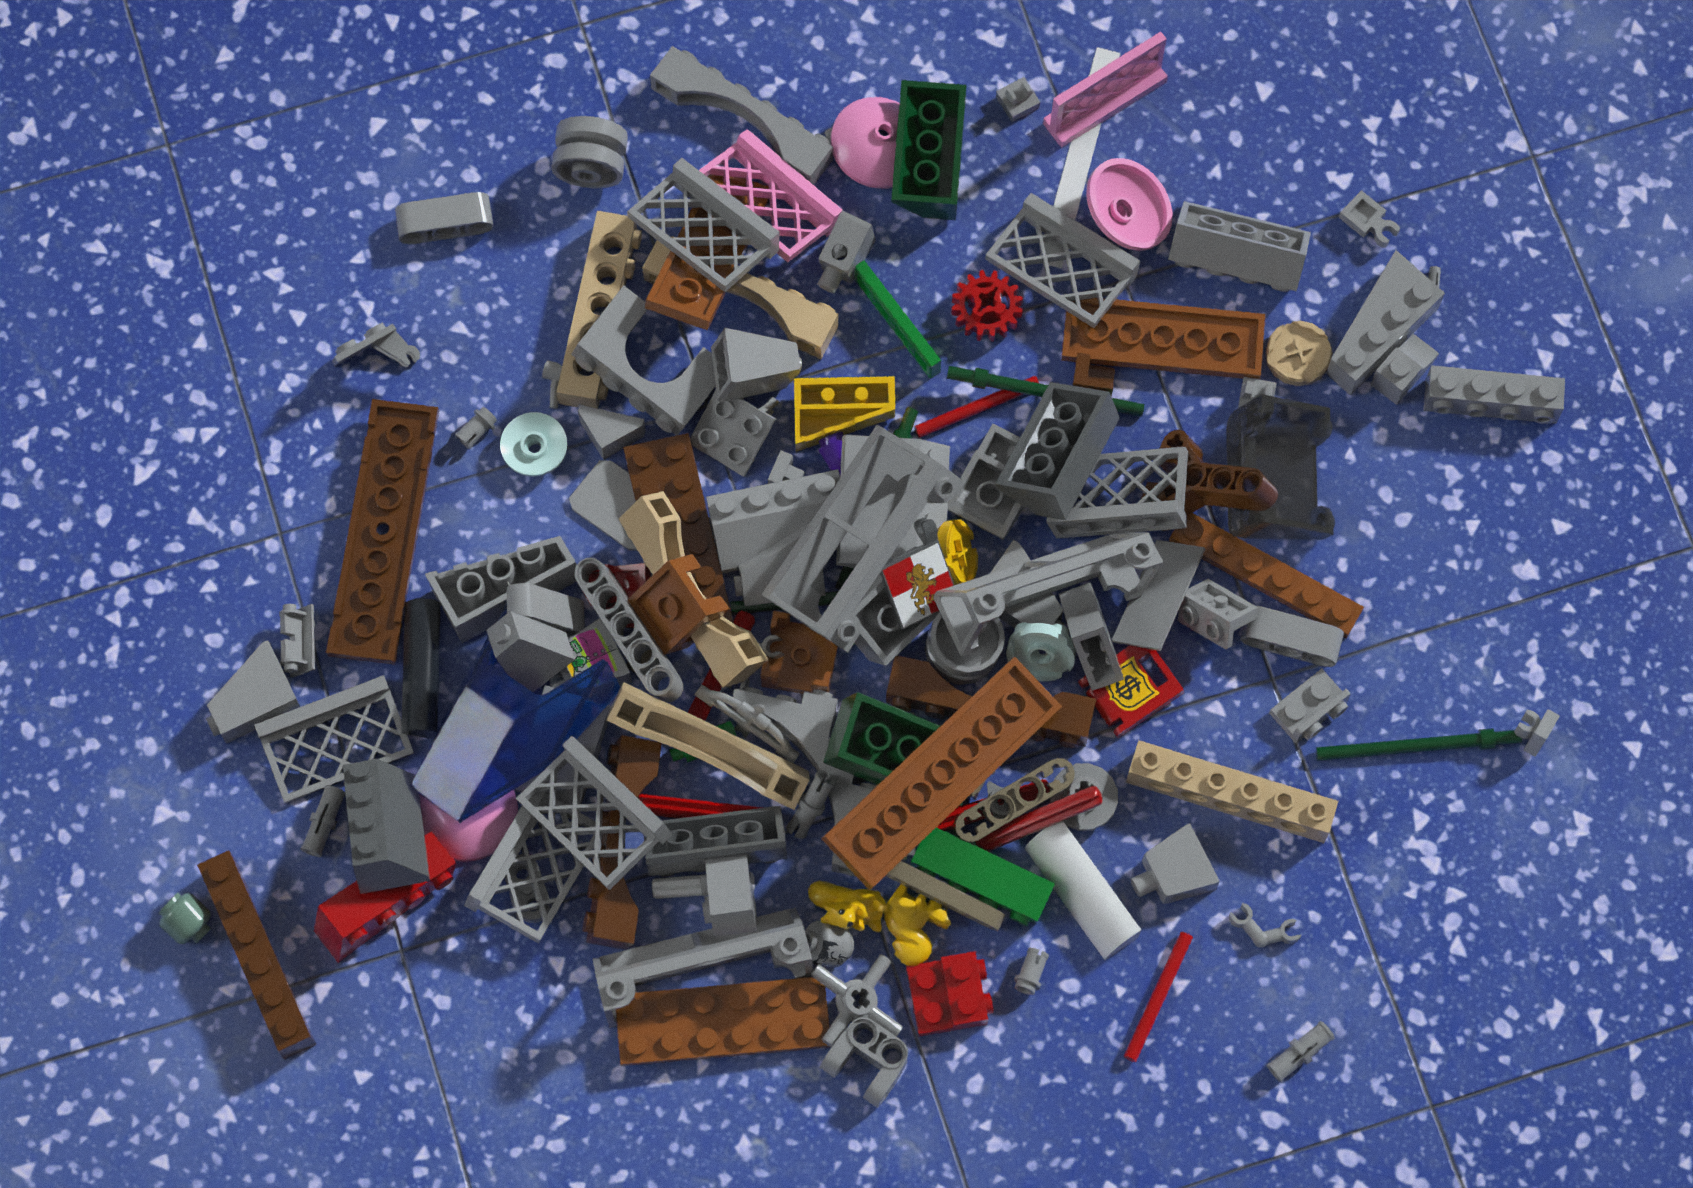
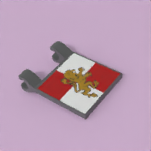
M920 518L914 522L915 531L923 545L894 559L890 557L880 572L900 629H905L940 612L933 598L936 591L955 586L938 541L936 524L932 519Z

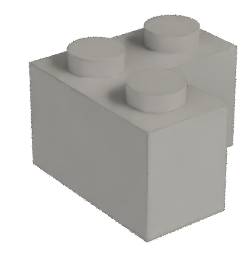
M747 854L705 860L706 874L700 875L702 895L705 896V902L702 903L705 924L712 923L714 937L756 931V924H758L756 902Z

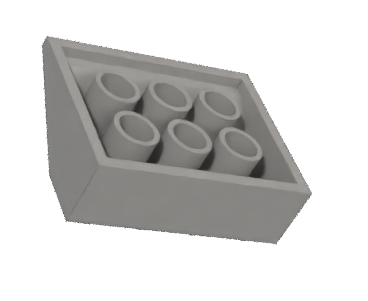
M844 435L842 437L840 478L869 436ZM900 438L949 469L950 446L922 439ZM886 475L852 526L871 539H875L917 475H906L899 482ZM930 499L916 520L920 518L932 519L936 524L938 534L939 527L943 522L947 521L948 502L939 504ZM914 523L892 554V559L904 554L914 546L919 547L923 545L915 531ZM847 532L837 547L836 565L855 568L868 549V545Z

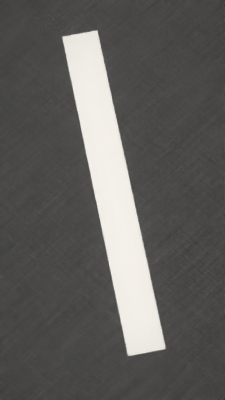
M1097 47L1090 75L1119 58L1120 53ZM1101 123L1071 141L1053 207L1074 220L1076 219ZM1058 241L1044 242L1046 255L1064 252L1063 244ZM1064 260L1048 262V265L1062 269Z

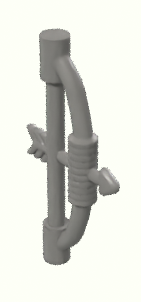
M703 684L694 694L710 707L712 705L736 721L738 724L734 727V730L740 731L745 738L750 732L776 749L775 753L791 763H794L800 753L791 747L788 739L771 723V719L763 715L765 714L763 704H754L752 707L745 701L741 702L723 692L710 690ZM728 705H730V706L736 708V709H737V712H736L734 709H732L731 707H729Z

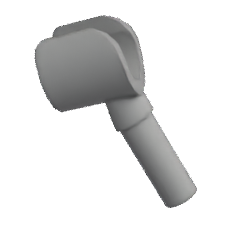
M548 360L544 365L542 378L552 380L549 408L558 409L556 392L562 366L559 363Z

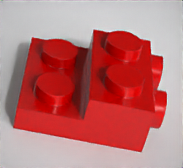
M976 951L941 957V960L921 963L917 966H906L919 1037L988 1024V1014L994 1013L991 994H983L981 980H987L984 959L977 960Z

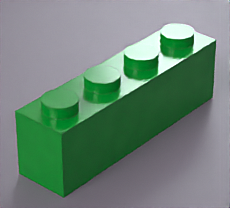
M937 827L920 842L911 861V866L947 882L948 885L965 894L968 892L979 897V901L995 909L1000 907L1010 912L1009 918L1024 926H1028L1029 922L1037 924L1055 883Z

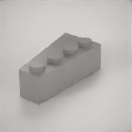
M1395 250L1332 356L1326 374L1351 395L1379 368L1396 347L1399 348L1439 309L1445 292Z
M561 536L518 547L517 551L501 556L499 553L487 556V560L469 565L466 562L454 565V569L441 573L433 571L426 573L425 576L459 639L464 643L486 631L507 614L508 586L528 583L558 592L577 582L574 576L577 564Z

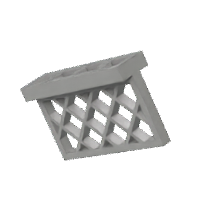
M683 158L673 165V173L627 211L629 219L724 292L732 287L764 257L771 259L779 252L780 232ZM674 186L683 193L684 199H664V193ZM702 207L708 212V218H688V208ZM648 208H661V219H647L641 213ZM664 208H684V218L665 219ZM708 226L709 237H689V227ZM712 226H727L732 230V236L713 237ZM665 227H685V237L671 238L665 233ZM713 245H733V256H714ZM737 245H751L757 251L752 255L737 256ZM690 246H709L710 256H695L690 252ZM734 264V271L725 279L714 271V265Z
M1032 193L1025 199L1023 208L985 255V260L1093 328L1125 287L1131 285L1136 279L1140 260ZM1023 221H1026L1036 228L1037 235L1019 238L1017 229ZM1056 240L1063 244L1064 252L1046 255L1044 242ZM1039 243L1041 256L1023 258L1021 245ZM1016 246L1018 259L1006 261L997 254L1002 248ZM1083 257L1090 261L1091 270L1073 272L1071 259ZM1066 260L1068 273L1050 275L1048 262ZM1043 263L1046 276L1033 278L1026 273L1025 266ZM1112 275L1120 281L1113 288L1101 289L1098 276ZM1093 277L1096 290L1078 292L1075 279ZM1070 280L1073 293L1060 295L1054 291L1052 283ZM1098 298L1099 308L1094 315H1091L1081 308L1080 300Z
M1186 447L1100 454L1089 475L1098 485L1086 496H1083L1081 493L1079 494L1078 498L1081 501L1071 509L1066 520L1047 517L1048 526L1056 538L1186 528L1187 515L1184 511L1188 450ZM1178 458V465L1168 475L1158 468L1167 459ZM1143 461L1148 466L1135 478L1126 471L1134 462ZM1111 464L1115 467L1103 480L1094 474L1102 465ZM1155 471L1163 479L1149 491L1141 483ZM1123 474L1130 483L1117 494L1109 485ZM1168 485H1171L1176 490L1175 500L1160 501L1157 496ZM1136 488L1145 494L1138 503L1128 504L1124 501ZM1104 490L1113 497L1105 506L1096 507L1091 503Z
M384 675L254 725L284 803L322 790L325 785L332 786L344 781V774L341 773L343 765L351 764L347 762V759L355 743L372 750L369 760L374 759L376 754L379 753L385 756L379 760L388 764L414 754L407 734L401 733L402 721ZM383 700L387 701L390 709L385 725L367 717L372 704ZM365 708L363 715L354 712L359 709ZM350 714L360 719L353 737L335 730L341 716ZM392 718L394 719L397 730L389 727ZM333 720L330 727L323 725V723ZM365 721L382 728L375 747L357 739ZM315 726L328 731L320 749L302 742L307 730ZM389 731L400 736L405 749L390 754L379 749L386 732ZM301 732L298 740L290 737ZM332 734L350 741L342 759L324 752ZM286 739L296 744L288 762L274 756L271 743ZM300 746L318 753L310 772L292 764ZM322 756L340 763L335 776L325 779L314 774ZM277 762L282 765H285V769L282 774L280 772ZM290 768L308 775L303 788L292 793H288L284 782ZM312 778L320 781L309 786Z
M571 736L562 745L565 750L516 799L610 890L658 842L663 845L672 834L650 809L583 745ZM569 763L574 768V782L557 783V773ZM581 776L585 778L587 781H580ZM595 788L597 790V804L579 805L580 789ZM573 789V805L556 806V790ZM550 790L549 806L534 807L529 802L538 791ZM603 797L610 803H603ZM618 810L620 812V825L602 827L603 811ZM596 811V826L578 828L579 812ZM572 812V828L557 829L555 827V813ZM542 814H548V820ZM626 819H627L632 825H626ZM627 832H641L646 837L637 848L625 849V836ZM619 833L618 849L601 850L602 834ZM595 834L594 851H579L577 849L578 835ZM565 836H571V842ZM618 856V867L606 877L600 871L601 857ZM587 858H594V864Z
M538 791L529 802L534 807L549 806V795L546 793L547 791ZM556 799V806L566 805ZM522 806L468 895L464 906L474 912L479 909L539 943L584 865L573 855L575 868L559 873L555 856L570 852L565 847L553 850L548 836L550 832ZM572 812L560 813L563 824L555 825L557 829L572 828V822L568 820V818L572 820ZM579 812L578 827L596 826L594 820ZM538 822L540 829L533 830L536 823ZM595 834L590 842L577 844V849L593 851L595 847ZM542 835L546 852L529 855L525 843L526 840ZM567 836V839L571 842V836ZM521 850L523 857L516 858ZM549 858L553 874L536 878L531 861ZM525 863L530 880L512 883L509 873L510 867ZM569 877L563 886L561 879ZM505 878L506 885L500 886L501 882ZM555 880L559 891L558 897L543 901L538 884ZM532 886L537 902L519 906L515 889ZM509 891L513 908L501 911L489 903L494 894ZM552 906L547 914L545 907ZM539 909L542 924L538 931L524 924L522 912Z

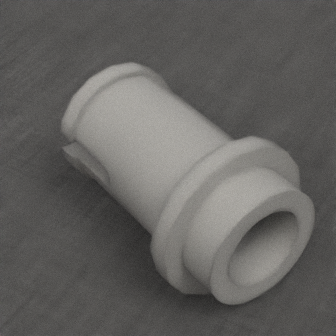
M482 407L480 410L475 409V415L459 432L455 433V437L460 439L459 441L468 449H471L488 429L493 430L495 428L494 423L497 419L485 407Z
M1028 948L1020 974L1015 975L1014 978L1016 982L1015 989L1028 995H1034L1036 990H1040L1041 984L1039 980L1045 963L1049 958V955L1044 951L1041 952V955H1038L1039 949Z

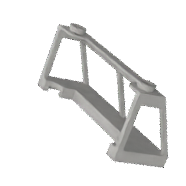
M876 425L761 595L808 628L848 652L861 631L860 620L853 612L927 502L930 499L939 504L948 502L953 498L964 481L936 460L886 429ZM886 475L897 482L906 475H917L875 539H871L852 526ZM849 532L869 547L824 614L821 615L818 609L821 594L810 586L846 533Z
M1116 532L936 591L933 598L962 657L977 651L979 648L978 635L985 632L987 628L986 622L1000 617L1006 607L1098 577L1104 591L1111 590V588L1119 589L1125 593L1126 601L1142 596L1163 561L1149 533ZM1134 568L1147 569L1141 580H1139Z
M796 907L757 917L758 924H756V931L714 937L712 928L593 958L596 980L609 1028L617 1026L616 1009L627 1006L633 1000L635 993H637L635 986L771 952L774 967L789 969L794 974L795 979L812 977L810 975L813 971L812 957L804 926Z

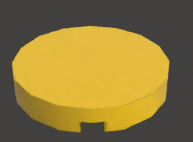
M961 519L943 522L938 531V541L954 585L973 580L978 569V551L976 548H972L970 540L974 539L973 532L968 524Z

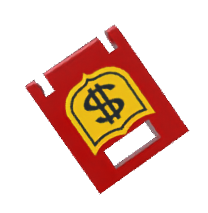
M1128 646L1116 655L1124 680L1093 691L1090 688L1086 692L1087 697L1096 699L1095 708L1108 727H1111L1120 719L1122 720L1123 724L1113 730L1117 738L1123 736L1184 694L1183 687L1156 650ZM1149 657L1167 680L1159 687L1155 685L1141 665ZM1086 676L1078 681L1082 689L1089 686Z

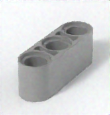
M482 192L407 202L395 208L399 241L404 244H418L478 235L493 229L490 199L488 194Z
M528 583L512 584L507 587V613L512 611L564 631L568 639L585 628L583 600Z
M1256 606L1258 607L1257 619L1243 626L1240 640L1244 644L1324 667H1334L1336 665L1344 632L1335 626L1262 606Z

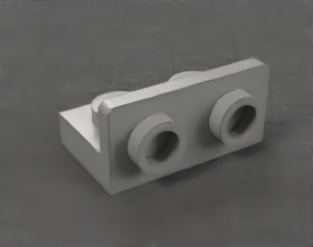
M1206 579L1187 590L1178 611V621L1222 648L1228 649L1232 647L1234 631L1257 619L1258 607L1210 579Z
M1321 668L1270 709L1269 714L1295 743L1304 737L1309 741L1323 729L1321 723L1328 717L1335 720L1348 709L1349 706L1346 703L1351 693L1347 688L1342 691Z

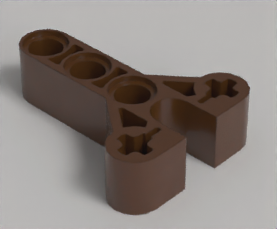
M1182 430L1171 431L1164 437L1159 449L1186 447L1188 450L1184 504L1186 515L1195 512L1205 505L1264 511L1275 504L1278 497L1277 488L1259 469L1204 463L1202 460V449ZM1178 458L1167 459L1160 467L1169 474L1178 465ZM1147 482L1145 488L1151 491L1158 483ZM1168 485L1157 498L1160 501L1175 500L1176 490L1171 485Z

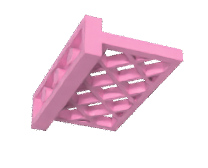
M1162 32L1157 33L1053 98L1052 113L1043 118V124L1061 148L1167 82L1168 76L1161 68L1166 45V37Z
M748 129L738 136L737 142L699 170L706 176H723L724 185H717L731 195L747 196L748 205H745L759 216L771 217L772 226L780 232V236L795 237L796 244L790 249L779 241V252L777 254L787 263L821 236L826 235L828 237L842 211L838 205ZM734 157L745 169L728 167V160ZM729 176L746 178V187L730 186ZM752 179H760L769 186V189L752 188ZM753 197L770 198V207L754 206ZM776 199L786 201L793 207V210L776 208ZM777 217L794 219V228L778 227ZM800 219L808 220L816 229H801Z

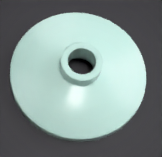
M538 412L525 413L514 418L505 427L500 440V449L504 461L515 472L525 476H541L556 469L563 461L567 451V437L561 424L553 417ZM537 444L541 449L537 453H532L529 451V447Z

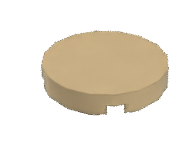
M1301 320L1292 321L1290 324H1283L1276 328L1269 337L1265 351L1267 366L1272 374L1282 382L1294 386L1310 385L1321 379L1328 369L1333 354L1325 332L1313 323Z

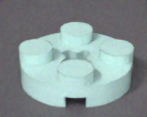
M1026 622L1017 624L1008 642V662L1016 657L1038 681L1057 680L1062 677V672L1068 669L1070 671L1074 666L1076 649L1066 626L1045 623L1029 624ZM1038 650H1044L1046 654H1039Z

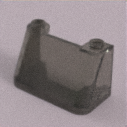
M1261 394L1231 413L1226 428L1227 465L1259 469L1278 491L1275 504L1264 511L1228 507V528L1233 537L1243 539L1323 540L1334 535L1335 518L1332 511L1328 507L1318 506L1316 447L1323 444L1332 433L1329 407Z

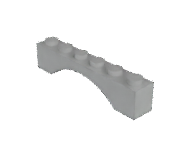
M672 46L650 74L651 89L677 106H712L729 111L747 120L767 138L777 155L813 185H815L833 161V146H831L827 138L821 134L816 133L814 135L804 129L802 123L797 119L783 116L770 102L756 99L743 85L739 83L732 84L716 68L705 67L689 51H680Z

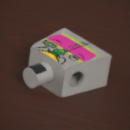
M601 618L568 639L575 660L548 680L551 687L556 689L572 683L577 695L582 697L621 687L623 682L627 684L632 683L630 671Z

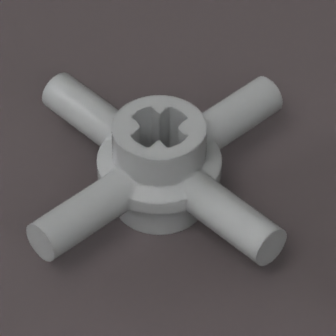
M882 954L878 956L863 980L855 979L846 983L819 964L814 968L810 975L836 994L835 1002L839 1015L821 1039L826 1045L832 1047L849 1023L860 1017H867L875 1021L895 1036L899 1034L903 1026L877 1007L878 999L874 987L891 964V961ZM858 994L860 996L858 1002L861 1005L855 1008L852 1005L855 1000L852 996Z

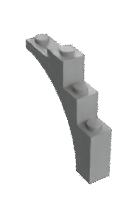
M744 687L743 690L734 689L732 697L737 700L745 701L752 707L754 704H763L765 708V714L763 715L771 719V723L803 752L816 771L828 773L823 784L825 781H828L831 775L836 779L837 782L828 795L835 825L877 787L869 783H860V786L854 785L856 776L823 763L838 711V699L833 698L831 693L822 690H813V693L804 691L802 703L799 704L796 703V699L790 696L777 695L776 698L763 695L761 690L752 687ZM833 852L832 871L856 877Z

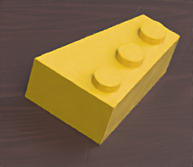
M895 376L794 378L796 452L819 444L818 441L828 435L837 432H843L846 435L895 418Z

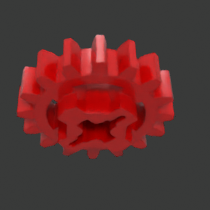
M980 270L979 278L977 279L971 274L967 275V285L959 282L957 284V291L959 293H953L952 303L955 305L952 306L951 313L953 316H958L956 318V326L961 327L965 325L966 336H969L972 332L977 333V341H981L983 335H988L990 341L994 342L996 333H999L1004 338L1007 337V327L1015 330L1017 328L1016 319L1022 317L1023 309L1019 307L1022 306L1023 297L1016 296L1018 294V285L1009 287L1010 277L1005 276L1002 280L997 279L998 275L995 270L992 272L991 277H986L984 270ZM1004 296L1008 301L1009 310H1007L1006 305L1002 303V298ZM965 302H968V306L973 309L971 315L966 311Z

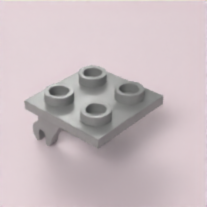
M382 322L366 331L364 334L366 339L356 343L354 339H351L337 347V350H335L337 355L334 356L332 363L336 367L372 347L395 360L402 367L407 368L411 364L407 355L416 363L420 358V352L415 346L408 345L397 333L394 324L385 327Z
M715 390L690 437L691 445L744 477L776 420L771 415L774 413L772 409L778 405L779 400L772 397L767 404L758 409L743 400L744 398L726 402L717 401Z

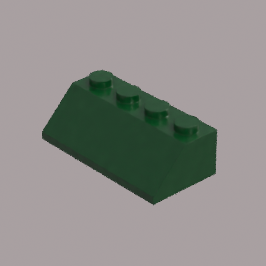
M901 80L891 202L922 218L956 220L967 85Z

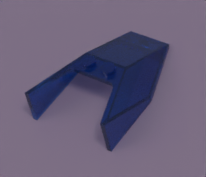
M507 603L497 621L507 614ZM488 636L456 692L410 785L411 788L461 823L540 774L565 750L562 745L571 736L577 740L617 696L621 687L607 661L602 659L544 695H536L495 667L498 661L495 658Z

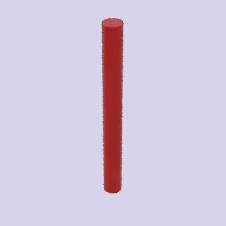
M1036 376L1025 379V381L1039 383ZM1001 389L915 425L914 430L917 437L921 438L1024 394Z
M1180 932L1123 1056L1129 1061L1137 1062L1193 939L1188 933Z

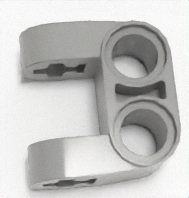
M860 1017L855 1019L836 1040L819 1068L835 1078L853 1053L862 1057L880 1070L863 1096L865 1100L878 1108L889 1095L904 1071L908 1061V1049L901 1039L867 1017ZM859 1029H867L872 1033L873 1038L869 1043L860 1044L854 1039V1033ZM888 1049H896L901 1053L902 1058L898 1063L889 1064L883 1059V1053Z

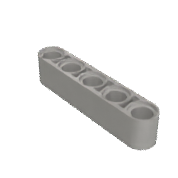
M595 558L581 560L575 568L574 576L577 583L647 691L664 702L677 700L683 692L681 677L629 603V597L612 571ZM595 570H599L598 579L589 583L590 574ZM617 596L615 606L606 610L607 601L611 597ZM630 623H634L633 632L629 636L624 637L623 631L625 627ZM647 650H652L651 659L641 664L642 654ZM669 677L670 683L668 687L663 691H659V682L663 678Z

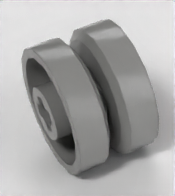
M575 116L561 120L556 128L555 144L557 148L553 152L552 173L558 179L568 184L586 188H608L619 184L623 179L624 159L622 156L626 153L627 131L622 126L599 117Z
M939 612L933 620L926 638L924 648L927 662L947 682L959 685L978 682L988 676L1002 653L1005 635L1001 621L997 618L986 622L987 628L985 632L978 635L979 648L977 651L961 657Z

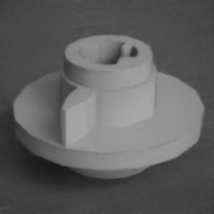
M1090 763L1072 765L1075 771L1073 782L1067 788L1051 796L1050 804L1091 786H1097L1102 794L1103 803L1063 821L1067 827L1077 831H1092L1105 825L1114 815L1118 804V789L1113 778L1103 768ZM1064 768L1054 780H1059L1062 784L1064 782L1063 775L1067 773L1066 769Z

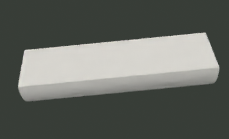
M1063 821L1043 829L1026 845L1025 850L1045 878L1055 883L1053 889L1104 960L1139 938L1140 927Z

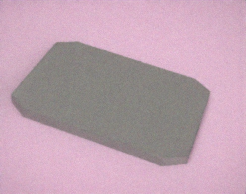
M599 460L569 497L572 510L627 550L638 551L619 521V518L635 503L629 473L612 461Z

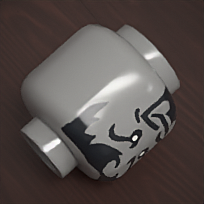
M816 920L805 930L812 957V965L819 964L821 966L837 968L851 957L854 950V939L848 929Z

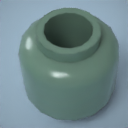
M176 893L158 912L162 916L159 921L160 927L179 944H186L191 939L197 943L211 929L206 924L211 918V911L192 893H185L182 896Z

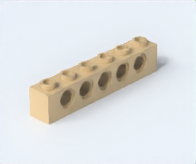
M597 211L556 392L559 404L579 407L580 404L598 409L600 400H606L608 387L603 383L602 378L596 373L589 376L579 374L583 368L578 365L575 360L576 358L571 353L600 316L594 314L593 311L598 307H607L620 289L626 285L627 279L633 278L635 260L631 258L633 249H639L642 230H638L637 224L626 215ZM612 247L622 249L620 253L615 255L606 252ZM604 277H612L615 279V281L609 285H604L600 283V280Z
M1139 740L1126 780L1128 784L1325 843L1329 835L1338 801Z

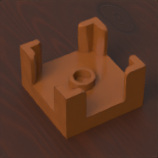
M693 554L668 560L628 599L664 655L689 648L694 643L691 635L702 624L721 618L730 609L721 596L704 599L687 573L699 570L701 566Z
M773 611L770 625L771 635H776L782 638V640L773 642L770 645V652H782L784 655L778 659L766 656L768 661L762 665L761 687L804 694V691L813 693V690L830 692L838 646L804 624L791 622L789 613Z

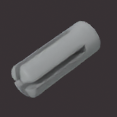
M1432 266L1429 268V279L1439 287L1441 268Z

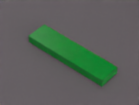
M865 260L855 265L854 281L926 375L932 379L941 373V359Z

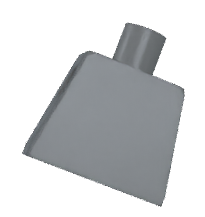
M843 210L841 211L819 256L820 265L824 270L817 283L819 287L830 293H835L841 280L848 283L853 282L855 265L866 259L876 241L870 223Z
M1190 823L1147 851L1142 859L1146 872L1130 879L1138 897L1156 890L1163 904L1212 892L1217 889L1220 882Z

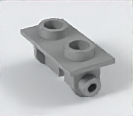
M284 604L283 610L279 612L280 634L290 636V640H281L280 665L284 667V672L290 673V677L293 678L315 670L314 605L310 604L296 610L295 604Z

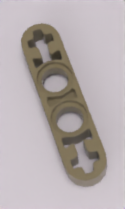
M1063 758L1050 760L962 812L953 823L955 835L966 842L977 841L1067 788L1073 782L1075 776L1072 764ZM1053 765L1058 769L1064 767L1067 772L1063 775L1064 782L1061 784L1059 780H1054L1048 783L1046 786L1051 791L1046 793L1043 782L1036 777V774L1041 773V777L1044 779L1053 773ZM1024 782H1032L1037 786L1038 795L1031 802L1023 800L1020 796L1019 788ZM995 799L1004 800L1008 805V814L1003 819L994 818L990 813V805ZM982 807L984 817L992 826L987 828L986 822H983L974 828L976 832L974 836L970 832L963 833L961 831V828L965 825L963 819L967 817L969 821H973L982 815L977 812V809Z
M902 861L886 875V877L994 931L999 930L1005 918V914Z

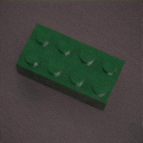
M856 692L842 700L823 763L879 785L940 726Z

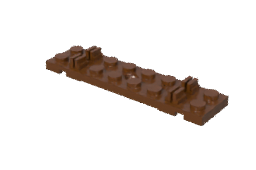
M372 399L368 431L363 446L333 611V624L330 628L326 654L328 657L395 665L438 423V407ZM382 524L388 525V533L385 535L378 534V526Z

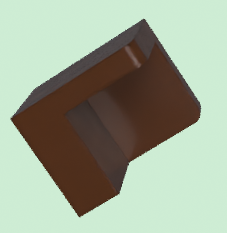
M1077 353L1073 386L1110 392L1112 397L1115 369L1112 367L1090 365V354Z

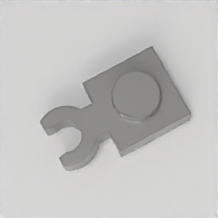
M1362 190L1339 215L1343 222L1363 238L1371 232L1374 235L1375 242L1382 248H1386L1389 240L1383 236L1382 232L1389 231L1394 236H1397L1400 231L1397 223L1382 219L1385 216L1386 210Z

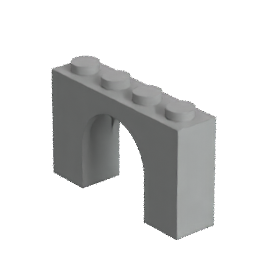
M623 286L580 340L571 355L576 358V362L583 369L593 371L600 376L603 383L609 389L615 392L619 391L626 396L635 409L640 412H646L656 419V424L662 430L678 435L715 387L712 353L703 347L683 374L669 382L656 383L639 376L631 368L627 360L625 344L629 333L648 309H645V301Z

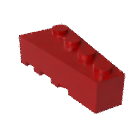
M432 831L425 835L430 881L360 894L358 883L355 881L318 906L314 932L338 963L407 910L419 905L432 891L443 889L453 880L456 861Z

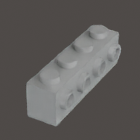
M1431 365L1425 380L1424 411L1440 414H1463L1472 417H1494L1504 420L1535 421L1542 424L1557 423L1564 410L1565 378Z

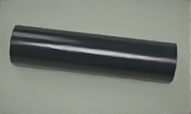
M433 599L409 600L405 602L401 733L428 739L438 735L441 604Z

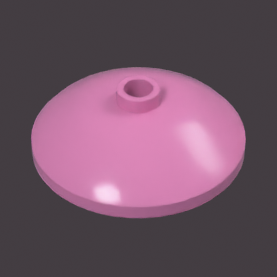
M882 97L863 98L846 106L836 118L830 137V143L833 146V156L842 171L854 181L872 188H892L900 103ZM878 130L886 131L888 136L881 135Z
M1115 158L1103 162L1092 172L1086 189L1088 207L1095 223L1109 239L1124 248L1143 251L1154 248L1167 237L1172 225V206L1165 188L1151 171L1135 161Z
M460 760L448 763L434 771L419 790L424 834L426 835L432 831L455 861H475L492 855L518 813L517 797L509 780L498 769L481 761ZM461 800L470 801V806L467 809L458 808Z

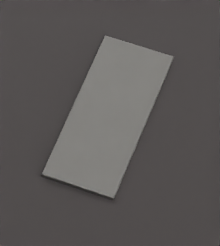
M1156 540L1155 547L1163 563L1142 596L1129 600L1112 638V642L1161 651L1204 554V547ZM1143 569L1139 580H1141L1147 569Z

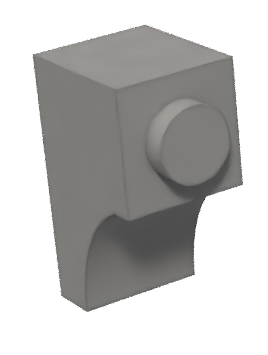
M1412 334L1399 348L1396 347L1379 366L1374 374L1371 386L1397 405L1433 364L1439 353L1415 334Z

